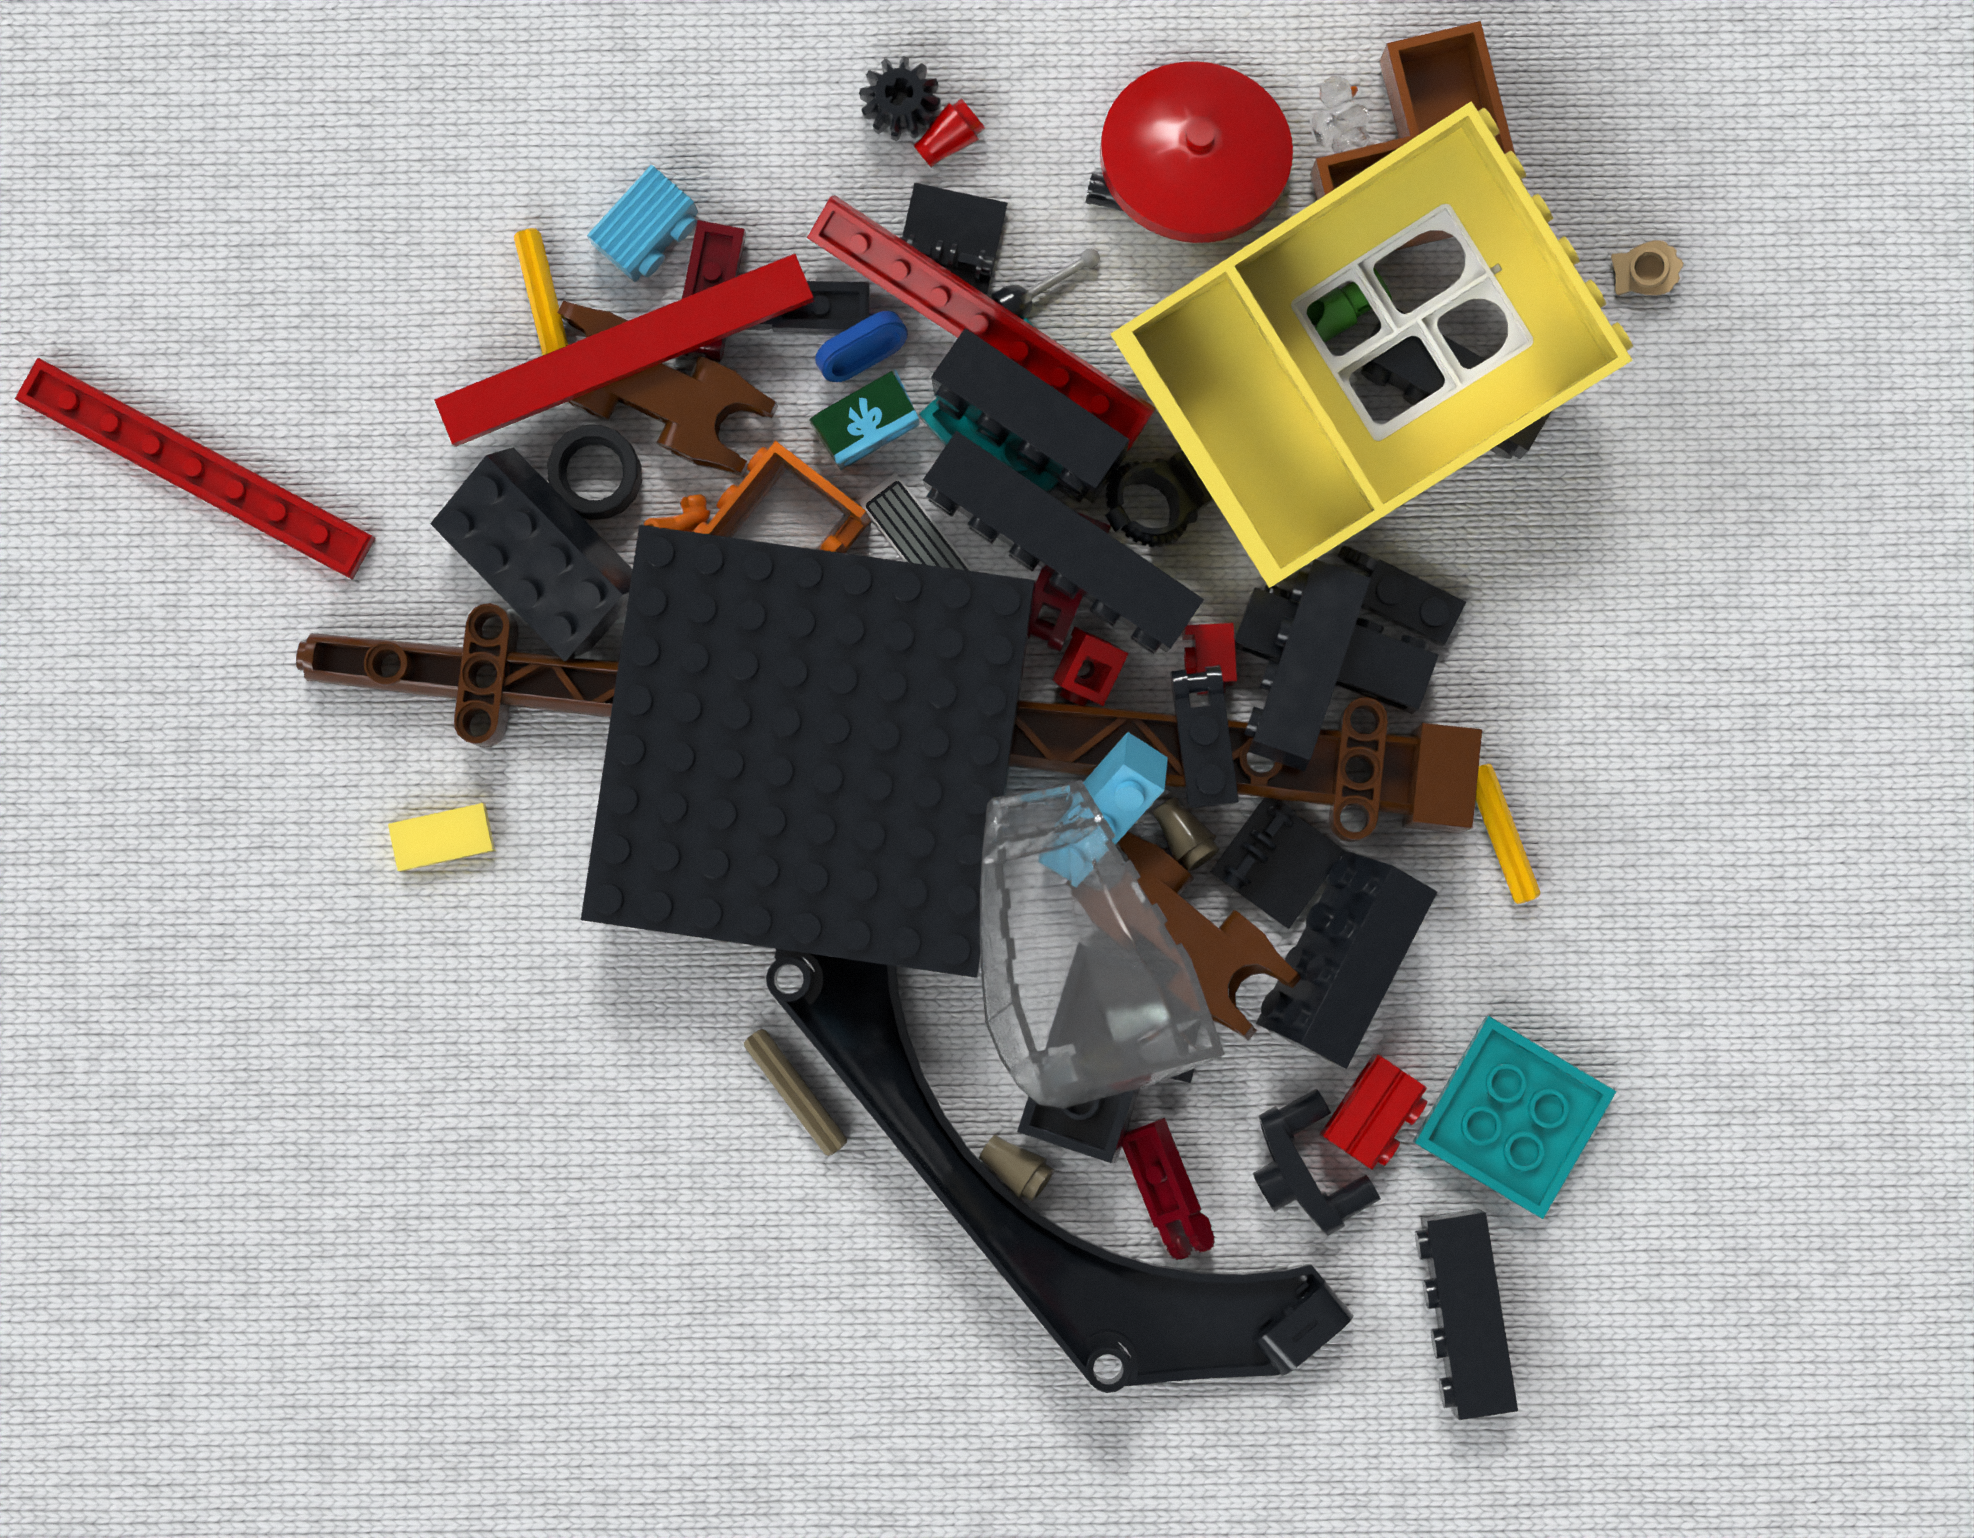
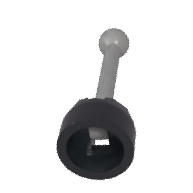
M1086 249L1082 253L1081 259L1032 288L1026 290L1020 285H1009L991 295L992 300L1021 319H1024L1031 312L1032 298L1084 267L1093 268L1097 266L1100 261L1099 253L1094 249Z

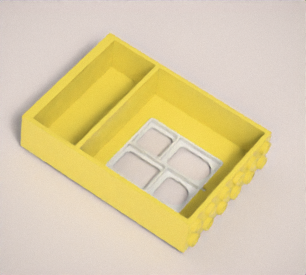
M1472 101L1110 334L1269 588L1632 361L1627 351L1633 348V345L1627 333L1618 322L1610 325L1600 309L1606 305V301L1599 288L1591 279L1584 283L1574 265L1580 262L1574 248L1566 237L1563 236L1559 240L1556 238L1548 225V222L1553 220L1548 206L1538 193L1532 197L1530 196L1521 180L1526 177V173L1520 161L1511 150L1506 154L1503 153L1495 140V136L1500 134L1495 121L1485 108L1477 111ZM1427 231H1444L1453 235L1462 245L1465 253V268L1460 279L1450 288L1408 314L1400 313L1374 274L1373 267L1375 263L1414 237ZM1353 281L1359 286L1379 318L1381 329L1376 335L1346 354L1334 356L1330 353L1308 318L1307 308L1311 303L1344 282ZM1471 299H1485L1496 304L1504 312L1508 323L1507 338L1503 347L1492 357L1472 369H1466L1460 365L1438 330L1437 321L1442 315L1461 303ZM1410 336L1419 337L1445 379L1444 385L1441 389L1383 425L1376 424L1351 387L1349 377L1354 371Z

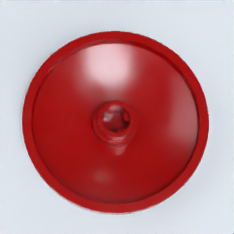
M1209 62L1172 63L1160 66L1139 76L1113 102L1104 122L1100 142L1102 174L1112 197L1121 209L1135 222L1151 232L1172 240L1191 243H1209L1233 238L1250 230L1264 220L1277 205L1284 193L1293 161V143L1290 128L1282 110L1273 97L1248 76L1234 69Z

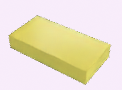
M485 803L388 824L397 871L399 872L495 851Z

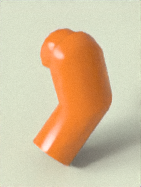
M702 494L683 497L680 501L683 514L649 518L644 522V525L693 532L700 523H707L711 510H707L705 496Z

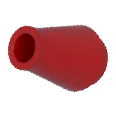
M961 98L954 105H951L949 102L921 139L913 146L932 168L944 158L978 141L977 135L985 127Z

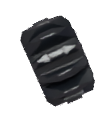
M903 56L899 61V68L893 69L891 62L884 58L881 62L883 75L869 70L866 78L870 86L860 88V99L867 103L861 109L863 118L875 119L873 130L877 134L884 132L890 126L892 140L898 141L901 136V129L906 128L909 135L916 139L919 136L917 122L923 126L930 127L934 122V118L929 111L940 109V98L933 95L939 88L936 78L925 79L927 67L923 63L910 71L909 58ZM898 92L907 93V98H904L902 105L897 106L893 104V100L897 98Z

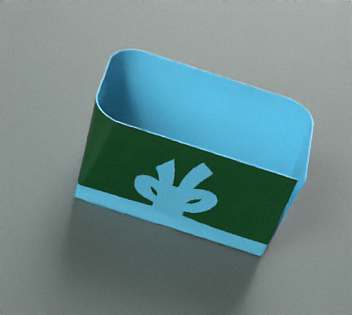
M896 370L895 375L893 371H890L809 419L810 425L840 470L845 469L880 449L881 446L890 443L920 425L919 417Z

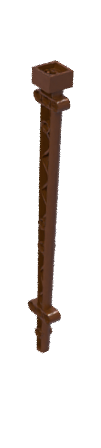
M491 603L475 607L468 615L463 647L311 633L306 642L301 641L299 643L296 654L297 669L303 671L304 678L307 681L456 699L454 727L458 736L464 741L482 748L492 747L503 739L507 730L510 706L611 718L619 662L572 658L564 662L559 656L516 652L519 632L515 618L501 607ZM495 616L501 617L503 621L501 634L493 640H485L482 635V628L486 620ZM391 654H398L401 660L399 671L396 675L385 678L381 671L383 660ZM486 664H494L497 669L496 681L487 688H480L476 681L478 670ZM1358 698L1352 701L1341 713L1338 730L1321 728L1311 760L1305 771L1273 761L1271 770L1259 773L1251 769L1247 763V754L1253 737L1244 735L1248 721L1227 719L1237 793L1240 795L1330 805V828L1334 835L1341 840L1355 842L1370 835L1376 827L1378 811L1403 814L1402 828L1457 834L1473 828L1482 729L1422 723L1411 732V737L1386 734L1388 721L1383 705L1372 698ZM1019 700L1010 767L1089 776L1123 736L1129 732L1168 757L1165 785L1185 788L1175 714ZM1365 709L1373 714L1376 726L1372 733L1361 734L1353 729L1350 722L1353 711ZM480 712H488L491 718L490 729L486 734L475 737L470 728L472 718ZM1359 757L1368 762L1371 774L1367 782L1356 783L1348 778L1345 766L1350 758ZM1353 805L1359 807L1364 812L1366 823L1360 832H1351L1343 827L1340 815L1344 807Z

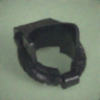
M1182 450L1174 454L1168 461L1161 458L1154 459L1152 462L1142 461L1140 463V461H1133V463H1126L1125 466L1122 465L1118 470H1115L1106 487L1108 491L1106 492V499L1108 500L1106 505L1107 508H1110V511L1105 517L1115 533L1124 531L1127 538L1131 537L1133 542L1137 543L1139 541L1140 545L1143 546L1148 544L1149 547H1163L1164 545L1168 546L1176 542L1183 535V531H1186L1187 524L1195 523L1198 518V511L1206 507L1213 498ZM1132 484H1147L1159 490L1166 497L1169 505L1168 525L1163 528H1149L1142 526L1136 521L1131 522L1122 507L1124 504V488Z

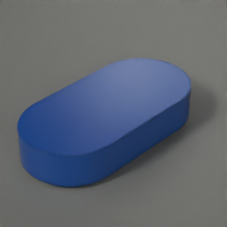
M893 311L878 312L826 341L816 354V365L826 380L830 382L846 381L899 351L907 339L908 330L897 313Z

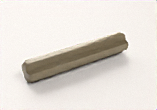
M760 1029L744 1041V1047L823 1153L830 1156L845 1146L847 1143L846 1136L768 1032Z

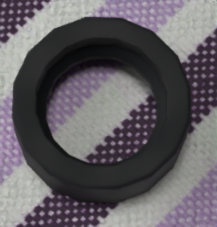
M582 425L566 432L553 446L547 461L549 484L581 517L589 520L609 519L624 512L636 499L642 484V465L635 449L618 431L603 425ZM588 445H602L611 448L619 456L623 465V478L620 486L611 496L602 500H588L578 496L571 489L567 480V466L571 457L579 449Z

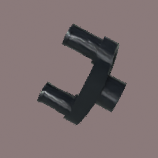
M1315 1089L1279 1110L1274 1106L1259 1115L1261 1129L1273 1162L1252 1173L1274 1212L1297 1200L1315 1224L1329 1236L1345 1227L1343 1221L1378 1202L1381 1198L1367 1175L1360 1177L1329 1196L1326 1192L1321 1193L1292 1143L1295 1141V1134L1331 1114L1324 1098L1318 1089Z

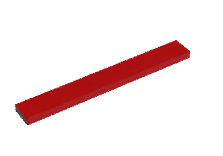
M836 195L828 199L807 239L958 338L965 328L1130 439L1127 451L1132 448L1155 412L1156 408Z
M794 253L434 399L450 441L454 447H457L814 302V297Z
M40 358L36 359L14 398L29 408L351 580L354 579L376 539L363 530Z

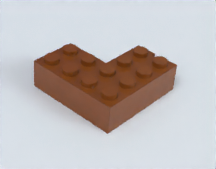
M1481 21L1386 43L1379 62L1399 139L1316 158L1310 177L1316 200H1319L1471 101L1477 111L1485 108L1492 116L1500 134L1495 136V140L1503 153L1506 154L1511 150L1515 154ZM1430 230L1414 237L1394 251L1454 236L1444 231Z

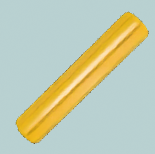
M529 228L515 233L514 241L542 355L567 346L568 341L561 315L557 313L559 305L541 233L536 228Z
M1491 764L1481 765L1478 769L1475 800L1513 900L1517 904H1523L1540 896V889L1495 770Z

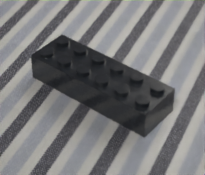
M958 431L954 433L923 479L925 488L929 491L926 497L929 498L928 501L950 517H953L956 511L968 517L970 521L967 525L972 532L990 544H993L996 538L1009 545L1011 548L1008 551V556L1031 572L1034 571L1037 565L1052 575L1049 579V584L1069 598L1074 599L1077 593L1083 595L1093 602L1089 610L1091 613L1112 627L1119 620L1134 630L1130 639L1152 654L1156 653L1158 648L1165 652L1172 648L1204 601L1202 597Z

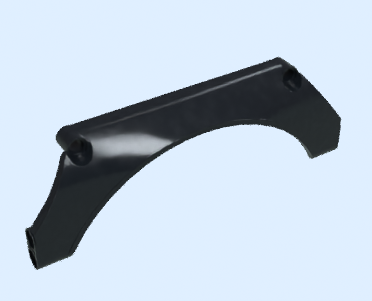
M776 949L774 956L776 961L768 968L766 983L770 993L1084 1377L1098 1391L1111 1393L1122 1389L1124 1386L1195 1379L1277 1376L1279 1374L1284 1376L1301 1365L1352 1320L1354 1315L1311 1264L1243 1273L1193 1271L1156 1265L1103 1248L1069 1232L1035 1211L1002 1184L967 1146L941 1108L924 1076L908 1033L899 994L897 967ZM804 958H805L809 963H811L813 969H812V968L809 966V964L804 960ZM787 965L797 966L803 974L804 981L802 987L793 994L785 993L777 984L779 971ZM1120 1344H1122L1127 1349L1128 1353L1123 1349V1347ZM1102 1355H1114L1122 1363L1120 1372L1112 1379L1100 1378L1093 1370L1095 1361Z

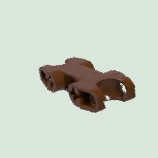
M566 301L562 302L557 312L561 315V319L584 333L586 338L628 321L609 311L596 310ZM698 357L689 376L661 363L568 401L573 407L604 421H609L617 403L620 402L665 424L656 442L663 449L697 466L714 468L744 477L747 471V460L720 442L719 431L721 423L728 415L738 411L751 412L762 417L773 418L778 408L776 401L757 390L737 372L704 357Z
M1127 831L1117 842V845L1120 846L1121 850L1128 857V871L1122 882L1108 889H1098L1087 884L1084 880L1078 887L1069 881L1065 886L1080 900L1091 918L1100 928L1128 952L1131 953L1147 935L1184 966L1183 970L1170 983V986L1206 1018L1231 1029L1248 1041L1257 1029L1253 1027L1236 1006V992L1241 982L1251 975L1266 974L1293 989L1302 978L1280 956L1267 936L1236 910H1233L1218 928L1185 901L1180 895L1194 880V877L1159 846Z

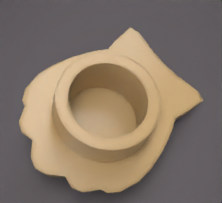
M1659 240L1643 243L1627 253L1612 254L1611 259L1616 280L1615 292L1617 295L1626 294L1631 291L1644 295H1662L1670 292L1673 286L1679 282L1680 277L1678 273L1683 268L1684 263L1676 256V249Z

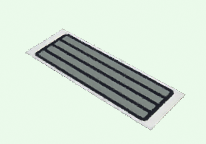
M896 472L858 500L859 504L867 511V514L904 562L972 571Z

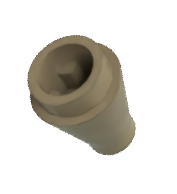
M1177 797L1167 800L1153 812L1174 860L1179 864H1183L1188 872L1199 868L1219 852L1220 849L1214 842L1217 836L1179 802Z
M996 1134L988 1141L979 1156V1159L986 1163L1019 1199L1024 1196L1031 1202L1035 1201L1054 1173V1169L1046 1164L1047 1158L1009 1143Z

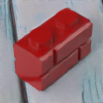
M1373 1054L1319 1135L1371 1170H1373L1377 1162L1385 1166L1400 1145V1141L1394 1137L1404 1122L1413 1125L1425 1109L1428 1101L1422 1098V1095L1427 1087L1382 1056Z

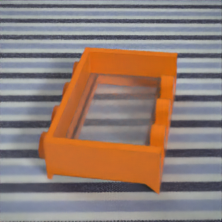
M775 440L769 449L762 447L755 453L747 465L749 474L738 487L733 484L722 494L716 505L720 510L708 524L705 522L700 523L693 532L846 553L871 520L865 509Z

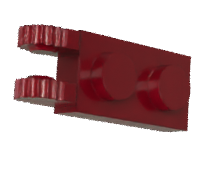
M1162 1118L1126 1132L1122 1148L1153 1226L1158 1228L1162 1241L1167 1246L1166 1250L1169 1252V1255L1172 1256V1259L1182 1260L1191 1255L1192 1248L1195 1251H1199V1253L1211 1250L1215 1243L1214 1231L1211 1229L1212 1225L1209 1218L1200 1212L1202 1209L1166 1119Z

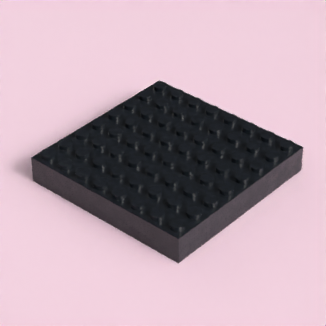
M639 525L581 920L978 978L981 969L1031 621L1035 581L1032 579Z

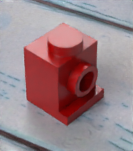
M1234 623L1187 625L1182 631V641L1192 640V647H1184L1186 673L1205 672V667L1220 665L1224 694H1226V686H1233L1237 681ZM1207 691L1198 692L1197 696H1207Z
M1075 626L1071 633L1073 637L1052 680L1062 687L1059 695L1081 706H1086L1088 700L1104 706L1129 653ZM1084 660H1089V672L1083 676L1077 675Z

